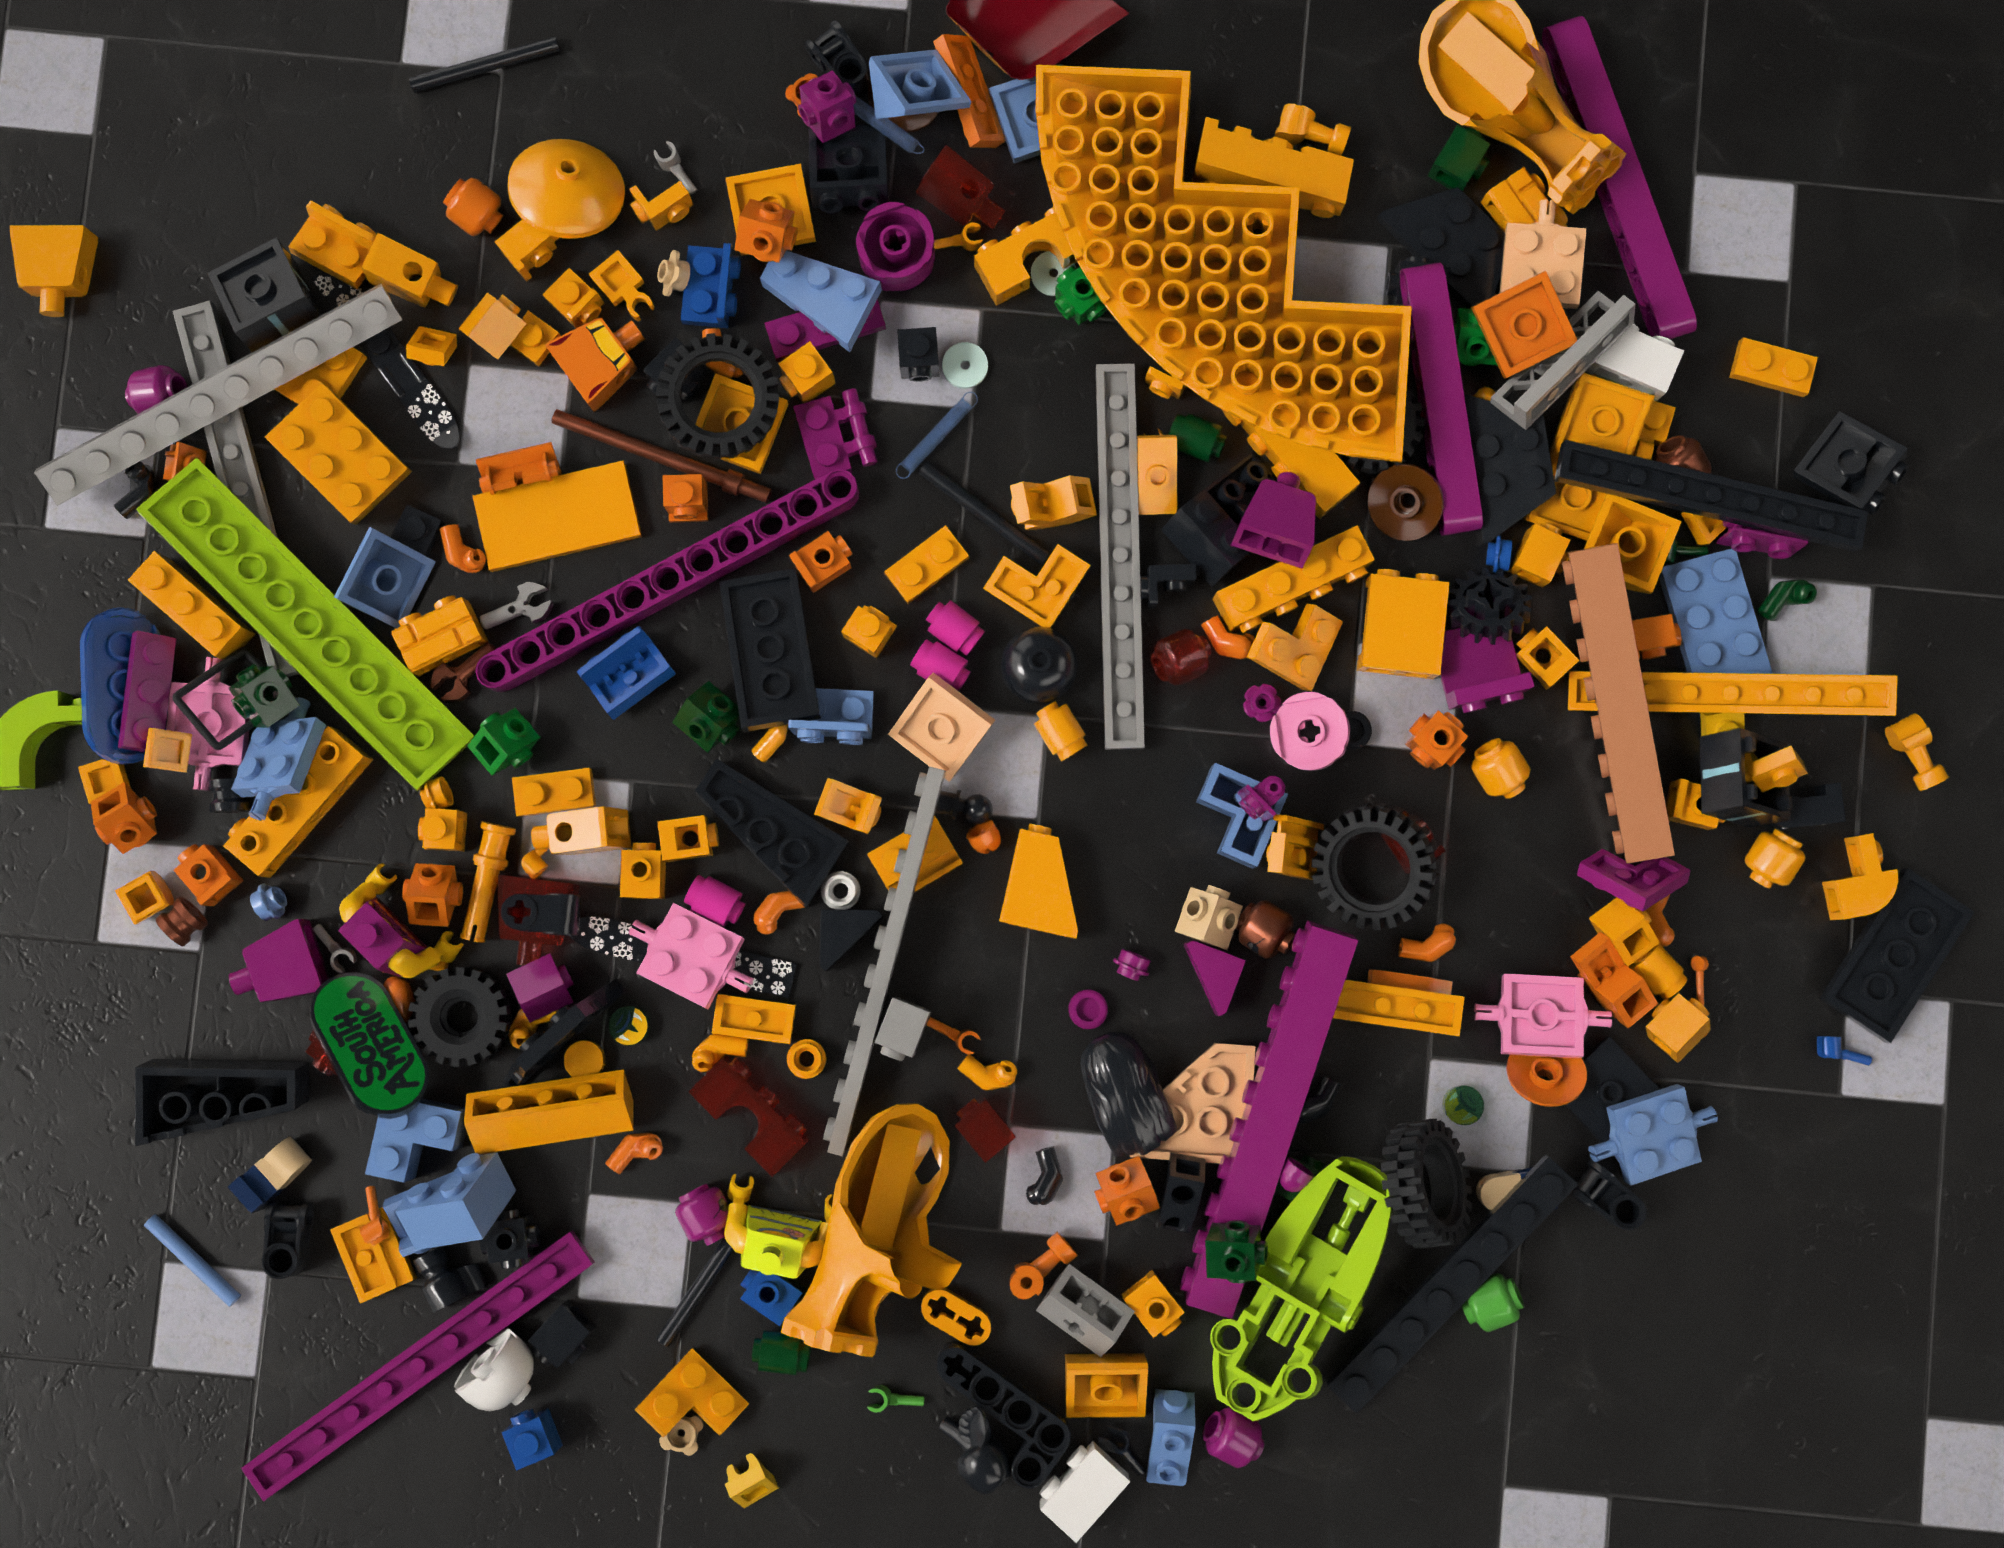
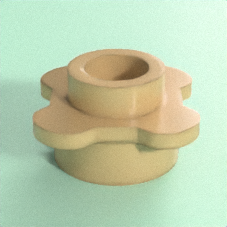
M673 250L669 260H663L658 268V281L663 283V295L668 297L672 294L673 290L683 291L690 277V264L679 259L680 252L677 250Z
M697 1415L691 1418L683 1416L664 1438L660 1437V1446L664 1450L671 1449L676 1452H683L688 1456L693 1455L698 1450L696 1440L698 1432L703 1429V1420ZM683 1429L685 1435L679 1436L678 1430Z

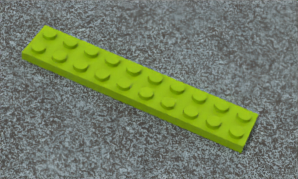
M197 457L136 508L137 512L417 792L463 751L474 738V735L340 600L334 598L335 595Z

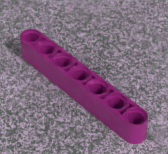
M1440 262L1404 268L1400 270V289L1403 306H1412L1409 347L1418 403L1420 402L1423 408L1420 418H1425V426L1422 430L1429 473L1439 483L1444 498V509L1442 517L1437 524L1442 536L1480 530L1483 526L1482 508L1445 270Z

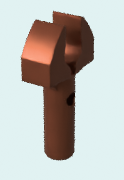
M489 642L486 643L459 667H449L443 662L433 672L431 688L436 690L445 680L456 679L454 681V688L441 697V700L445 702L463 701L471 694L467 688L468 679L475 673L479 659L494 651L496 647Z

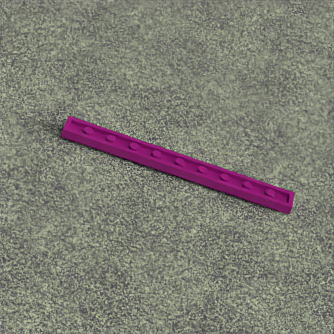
M573 1230L527 1262L526 1265L517 1269L243 1466L241 1470L262 1501H265L589 1268L595 1261Z

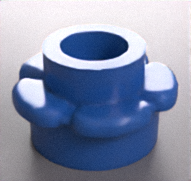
M1498 535L1496 543L1488 542L1486 565L1493 566V573H1496L1498 569L1509 571L1512 540H1503L1501 535Z

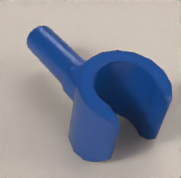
M1817 1036V1054L1819 1057L1847 1059L1867 1066L1872 1062L1871 1056L1848 1049H1841V1037Z

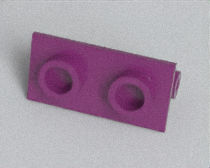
M1723 521V526L1728 527V532L1717 540V544L1731 546V549L1737 552L1768 553L1769 557L1775 559L1789 558L1808 544L1806 540Z
M1277 776L1265 778L1253 789L1247 784L1237 792L1242 798L1239 805L1252 819L1256 820L1259 817L1266 821L1277 814L1271 807L1284 795L1285 784Z

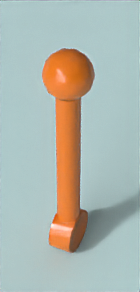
M1695 956L1691 960V967L1696 971V1000L1704 1006V971L1708 968L1709 963L1706 957Z

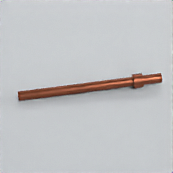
M558 409L555 410L551 422L554 425L686 474H702L705 481L721 486L722 491L735 496H738L740 493L768 503L771 497V488L745 479V474L731 469L725 472Z

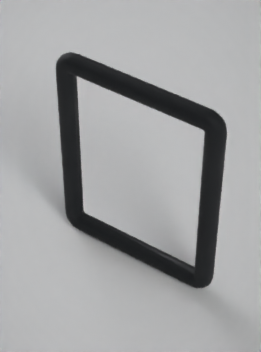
M246 647L238 649L173 694L174 703L211 747L216 750L225 748L254 727L252 722L248 721L218 742L181 698L243 655L252 665L263 666L252 651Z

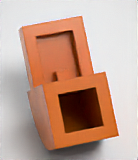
M1599 932L1570 956L1580 972L1577 976L1584 978L1586 989L1606 1011H1611L1612 1016L1628 1029L1658 1005L1644 978L1625 965L1610 938L1602 932Z

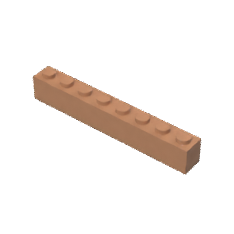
M1618 543L1568 552L1569 561L1562 562L1566 585L1574 584L1576 599L1569 601L1573 624L1581 623L1584 638L1576 639L1580 662L1588 661L1591 677L1583 678L1587 700H1595L1598 715L1590 717L1595 740L1603 739L1605 754L1598 755L1602 778L1610 777L1612 792L1605 793L1609 816L1617 815L1619 830L1612 831L1616 854L1624 853L1626 864L1675 856Z

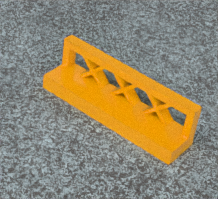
M1345 980L1333 1018L1460 1036L1465 997Z

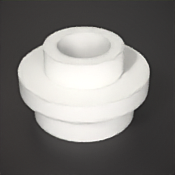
M837 871L827 876L821 886V895L824 902L830 908L847 910L857 903L860 897V885L852 874ZM840 883L848 887V894L842 899L834 895V888Z

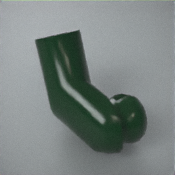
M1806 580L1780 581L1772 588L1757 612L1763 618L1775 621L1785 605L1812 603L1817 596V589Z

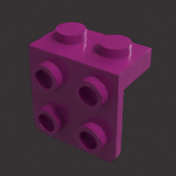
M1460 628L1445 631L1440 678L1449 710L1462 707L1463 714L1487 708L1486 701L1499 698L1501 705L1525 699L1523 693L1534 688L1531 672L1524 674L1520 672L1512 637L1511 641L1507 642L1502 636L1496 638L1495 645H1491L1486 637H1483L1479 643H1474V635L1471 633L1462 638L1460 636Z

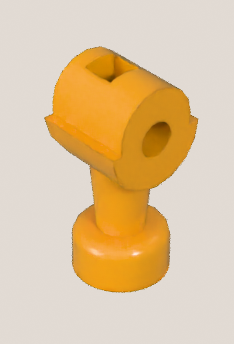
M1296 104L1284 105L1275 137L1288 140L1292 145L1299 144L1304 139L1328 144V152L1342 156L1351 131L1350 126L1338 123L1332 129L1314 121L1316 113L1310 108Z
M1913 713L1885 728L1888 744L1897 751L1905 752L1919 772L1913 777L1919 791L1931 788L1949 778L1943 765H1933L1926 748V745L1932 742V734L1929 727L1926 726L1918 714Z

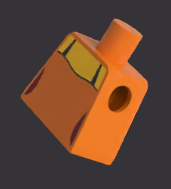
M597 318L549 341L545 346L592 411L595 412L636 372L638 368L627 352L644 341L645 338L632 320L612 333L604 320Z

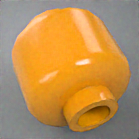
M1496 738L1486 742L1474 752L1475 759L1472 762L1471 769L1489 796L1497 797L1504 795L1505 798H1512L1525 789L1524 782L1529 777L1531 769L1513 742L1502 741L1500 738Z
M1777 828L1772 833L1768 831L1761 832L1745 856V864L1753 870L1749 877L1768 889L1774 883L1780 886L1789 885L1805 861V854L1801 850L1803 843Z

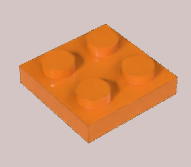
M1546 271L1471 307L1504 379L1571 347L1577 341Z

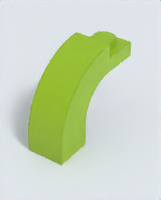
M58 690L43 692L20 701L0 718V791L35 789V760L39 747L54 731L67 726L82 725L81 698L73 699L72 694Z

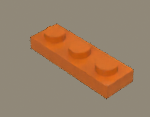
M942 34L933 41L935 48L972 101L970 108L957 109L969 146L973 148H997L1006 140L972 42L968 36Z

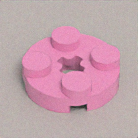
M1303 692L1289 697L1278 709L1277 714L1274 715L1271 721L1270 738L1276 753L1288 764L1306 771L1321 770L1331 766L1345 754L1346 746L1350 739V724L1345 711L1335 700L1316 692ZM1312 720L1313 725L1320 727L1321 730L1320 734L1315 736V741L1309 743L1307 737L1300 736V730L1306 728V722Z

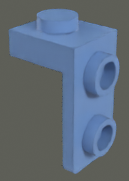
M1155 1389L1153 1398V1434L1146 1473L1147 1482L1176 1486L1186 1485L1195 1432V1393Z

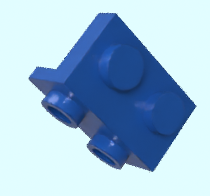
M637 626L630 632L622 635L617 642L599 655L592 657L587 664L577 671L580 678L591 689L606 713L613 720L676 674L641 626Z

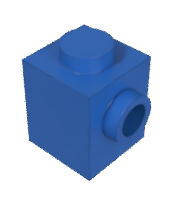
M750 1270L740 1284L746 1289L740 1299L780 1326L806 1287L792 1278L774 1274L765 1275L760 1271Z
M533 1408L522 1411L510 1418L511 1424L501 1432L516 1471L554 1455L563 1445L549 1408L534 1413Z

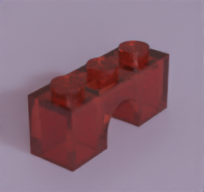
M727 1056L723 1057L689 1093L715 1120L721 1118L733 1106H744L752 1110L758 1119V1132L744 1149L773 1177L809 1141L804 1135L808 1129L794 1114L791 1113L786 1117L776 1107L780 1100L765 1085L759 1089L749 1079L752 1072L740 1059L735 1057L731 1061Z

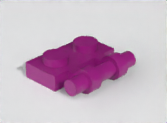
M856 388L842 392L845 406L834 410L831 396L793 406L814 479L836 469L852 472L848 457L857 454L860 455L864 467L878 462L874 451L877 447L873 434H869L864 417L867 415L865 403L860 402ZM850 421L855 439L844 443L839 424Z

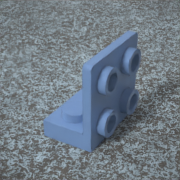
M816 688L821 719L788 721L789 730L794 735H797L800 742L824 743V737H837L840 744L863 745V738L872 739L874 691Z

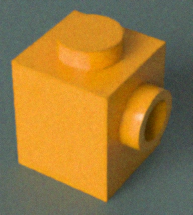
M486 293L459 327V330L498 360L527 323L517 316L521 309L503 294L497 300L489 293Z
M810 341L778 363L782 376L778 378L779 382L791 398L797 395L802 403L812 401L836 384L833 372Z
M1535 523L1526 530L1507 572L1516 574L1518 577L1543 588L1552 581L1555 573H1562V562L1569 560L1566 549L1570 539L1561 536L1562 531L1551 524L1541 523L1538 525Z
M632 843V850H621L620 897L665 899L666 862L662 861L661 850H656V843Z
M1617 897L1589 917L1597 934L1602 932L1610 938L1627 966H1630L1660 943L1649 924L1652 922L1649 914L1645 910L1641 911L1628 906Z
M1678 993L1671 1001L1665 999L1655 1008L1652 1013L1654 1019L1646 1026L1647 1036L1673 1060L1679 1063L1711 1030L1710 1019L1707 1017L1709 1012L1696 999L1690 998L1687 1000Z
M1153 1270L1149 1271L1121 1294L1123 1300L1135 1311L1134 1314L1153 1338L1159 1333L1163 1336L1170 1334L1182 1323L1179 1317L1185 1313Z

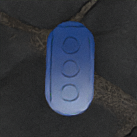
M123 607L112 608L96 615L87 623L80 639L82 728L88 745L99 757L115 764H132L144 760L145 752L118 748L132 633L143 631L161 634L156 626L146 619L145 615L137 610Z

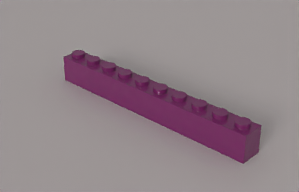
M1307 920L1305 929L1299 928L1296 932L1292 951L1297 953L1292 967L1286 966L1283 971L1279 989L1284 990L1280 1004H1273L1267 1020V1027L1272 1029L1267 1043L1261 1042L1257 1049L1254 1065L1259 1066L1255 1080L1249 1079L1246 1083L1242 1096V1103H1246L1242 1118L1236 1117L1233 1122L1229 1140L1234 1141L1230 1155H1223L1217 1172V1178L1221 1179L1217 1193L1211 1192L1208 1197L1205 1215L1209 1216L1205 1231L1199 1229L1196 1234L1192 1252L1197 1255L1193 1267L1187 1266L1181 1279L1180 1290L1184 1291L1186 1305L1226 1318H1233L1244 1283H1232L1227 1279L1207 1278L1205 1240L1212 1222L1227 1223L1233 1220H1241L1249 1225H1261L1262 1231L1358 943V939L1353 934Z

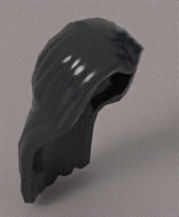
M1108 1032L1094 1038L1083 1051L1080 1063L1082 1077L1095 1120L1115 1157H1123L1124 1153L1127 1155H1134L1135 1152H1138L1140 1155L1148 1154L1150 1151L1158 1148L1161 1141L1168 1140L1177 1130L1173 1113L1162 1090L1156 1067L1137 1040L1127 1033Z

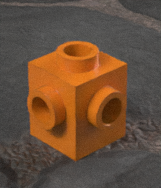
M750 199L739 215L734 250L753 255L760 261L779 263L786 250L792 251L795 246L798 228L793 227L795 211L785 209L775 202H761Z
M1438 710L1429 717L1423 713L1408 730L1413 735L1405 745L1412 750L1410 754L1418 763L1426 768L1432 767L1435 770L1445 763L1451 767L1466 750L1461 744L1467 739L1468 735L1462 731L1464 725L1460 720L1449 712L1442 714ZM1436 732L1447 740L1445 745L1436 743L1434 739Z
M125 782L90 802L93 823L97 834L105 844L110 845L112 843L122 854L135 847L145 845L157 834L154 820L157 812L153 804L145 796L139 798Z
M415 863L411 878L405 879L402 889V898L406 902L409 924L449 927L455 906H460L463 899L462 882H457L455 866Z
M1140 1156L1111 1165L1107 1169L1095 1173L1101 1189L1094 1191L1102 1213L1110 1211L1116 1226L1127 1221L1136 1220L1142 1215L1160 1208Z

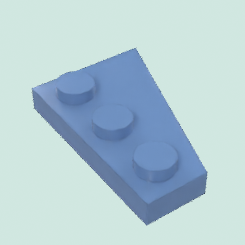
M789 251L785 252L779 263L774 261L768 262L760 277L762 286L794 311L803 313L813 321L814 326L823 333L828 332L849 352L882 291L880 281Z

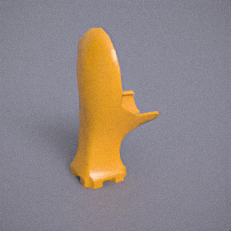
M1446 0L1432 11L1421 33L1418 62L1426 89L1442 113L1462 126L1473 128L1484 135L1514 147L1530 158L1546 176L1549 187L1548 196L1559 206L1564 207L1573 215L1579 209L1585 208L1594 198L1595 191L1599 185L1607 178H1611L1622 166V160L1627 153L1605 135L1593 134L1578 125L1556 89L1546 52L1536 39L1530 20L1516 1Z
M917 1103L893 1105L872 1116L851 1143L835 1184L829 1225L820 1263L804 1297L784 1318L781 1333L804 1340V1344L828 1352L841 1353L844 1351L860 1356L873 1357L876 1354L879 1342L875 1317L880 1303L888 1294L894 1292L911 1299L920 1293L922 1287L941 1290L949 1286L961 1267L962 1262L929 1245L927 1215L936 1203L949 1174L950 1140L936 1114ZM931 1147L940 1170L929 1183L921 1185L915 1171Z

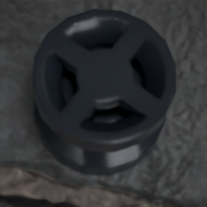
M235 778L209 780V789L213 792V801L209 804L210 813L250 811V802L246 800V797H240L231 790Z

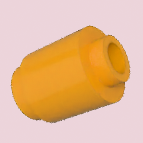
M1054 701L1036 713L1039 720L1034 723V726L1052 755L1057 754L1061 762L1088 746L1083 738L1086 734L1067 704L1059 707L1057 702Z
M1660 944L1628 966L1644 978L1653 995H1660L1664 1000L1674 996L1687 982L1682 966Z

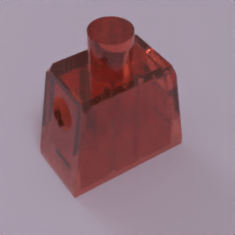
M945 145L923 176L916 191V194L964 226L970 223L975 216L993 230L1006 212L1005 209L988 197L995 186L993 182L947 145ZM962 193L968 194L972 199L966 198Z
M498 875L500 939L519 941L516 965L524 966L541 958L543 944L561 946L565 936L543 934V932H523L510 928L501 918V908L504 901L514 894L545 895L552 893L578 895L580 885ZM522 902L520 909H514L513 916L520 918V923H522L523 917L530 916L531 909L524 907V902Z

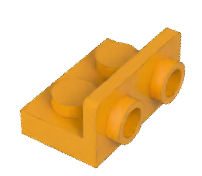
M310 200L306 206L309 218L288 246L291 254L358 290L366 278L361 267L374 242L376 233L361 222H357L355 225L344 219L343 215L334 207L328 204L320 206Z

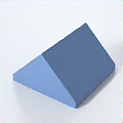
M937 49L870 57L869 68L876 119L970 108L972 101Z
M369 527L334 598L394 628L400 627L399 620L410 614L436 561Z

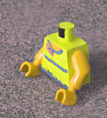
M734 1174L727 1192L729 1199L733 1203L728 1205L724 1236L726 1242L734 1251L741 1254V1266L746 1269L760 1271L765 1275L774 1274L793 1279L798 1278L806 1268L819 1265L829 1225L833 1194L825 1198L824 1217L826 1222L771 1209L745 1205L751 1197L754 1179L750 1176L747 1187H739L735 1183L736 1174Z

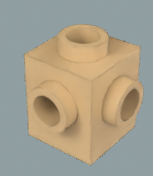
M1208 885L1205 892L1190 887L1175 932L1199 942L1227 950L1234 930L1237 927L1238 918L1243 906L1228 900L1230 892Z

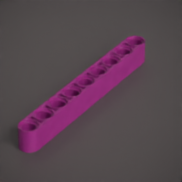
M1583 16L1547 26L1542 31L1543 46L1567 108L1582 129L1593 134L1605 135L1627 153L1622 160V166L1611 178L1604 180L1596 191L1648 333L1651 337L1662 336L1671 340L1695 332L1697 321L1693 306L1590 27Z

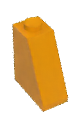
M1029 824L1028 830L1020 829L999 922L1076 939L1078 928L1059 837L1051 836V828Z

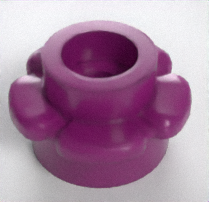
M1269 684L1250 687L1244 695L1246 699L1243 703L1245 713L1259 722L1270 721L1282 706L1281 698L1276 695V689ZM1260 699H1264L1266 701L1265 706L1259 705Z
M1122 948L1118 959H1113V962L1119 965L1117 973L1127 978L1139 981L1141 975H1149L1147 969L1151 960L1142 955Z

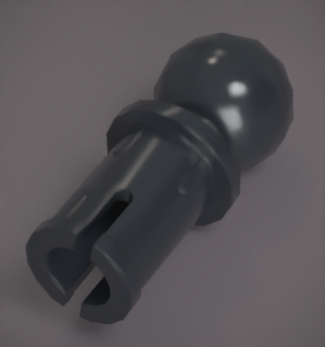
M957 790L956 793L940 792L935 813L952 816L951 820L955 821L958 813L963 814L964 818L974 825L983 824L990 819L993 813V806L990 800L981 794L971 795L967 799L960 798L961 790Z

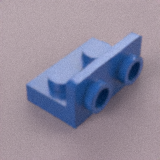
M724 243L723 248L688 245L687 262L690 264V277L683 291L681 322L684 325L728 328L729 316H736L737 294L732 293L733 279H739L741 257L736 256L732 243Z

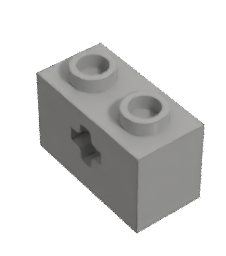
M896 996L892 997L874 1042L882 1046L880 1053L899 1061H903L905 1056L912 1058L916 1053L932 1011Z
M1070 1264L1058 1276L1036 1309L1037 1312L1099 1357H1102L1116 1343L1135 1312Z

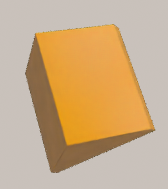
M1606 494L1584 549L1618 543L1626 590L1651 594L1682 521L1626 498Z
M1065 1354L1066 1418L1145 1417L1148 1362L1145 1354H1104L1102 1357H1099L1097 1354Z

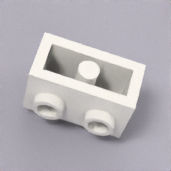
M1632 324L1585 372L1596 374L1599 378L1655 396L1654 401H1658L1667 393L1684 350L1674 347L1675 343L1666 337H1651L1639 332L1638 326Z
M1094 1441L1087 1448L1080 1445L1068 1458L1066 1464L1069 1468L1060 1478L1056 1475L1052 1476L1039 1492L1042 1496L1039 1500L1040 1510L1075 1543L1079 1541L1130 1483L1129 1474Z

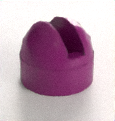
M1288 1157L1284 1162L1279 1180L1285 1190L1299 1192L1314 1178V1174L1297 1160Z

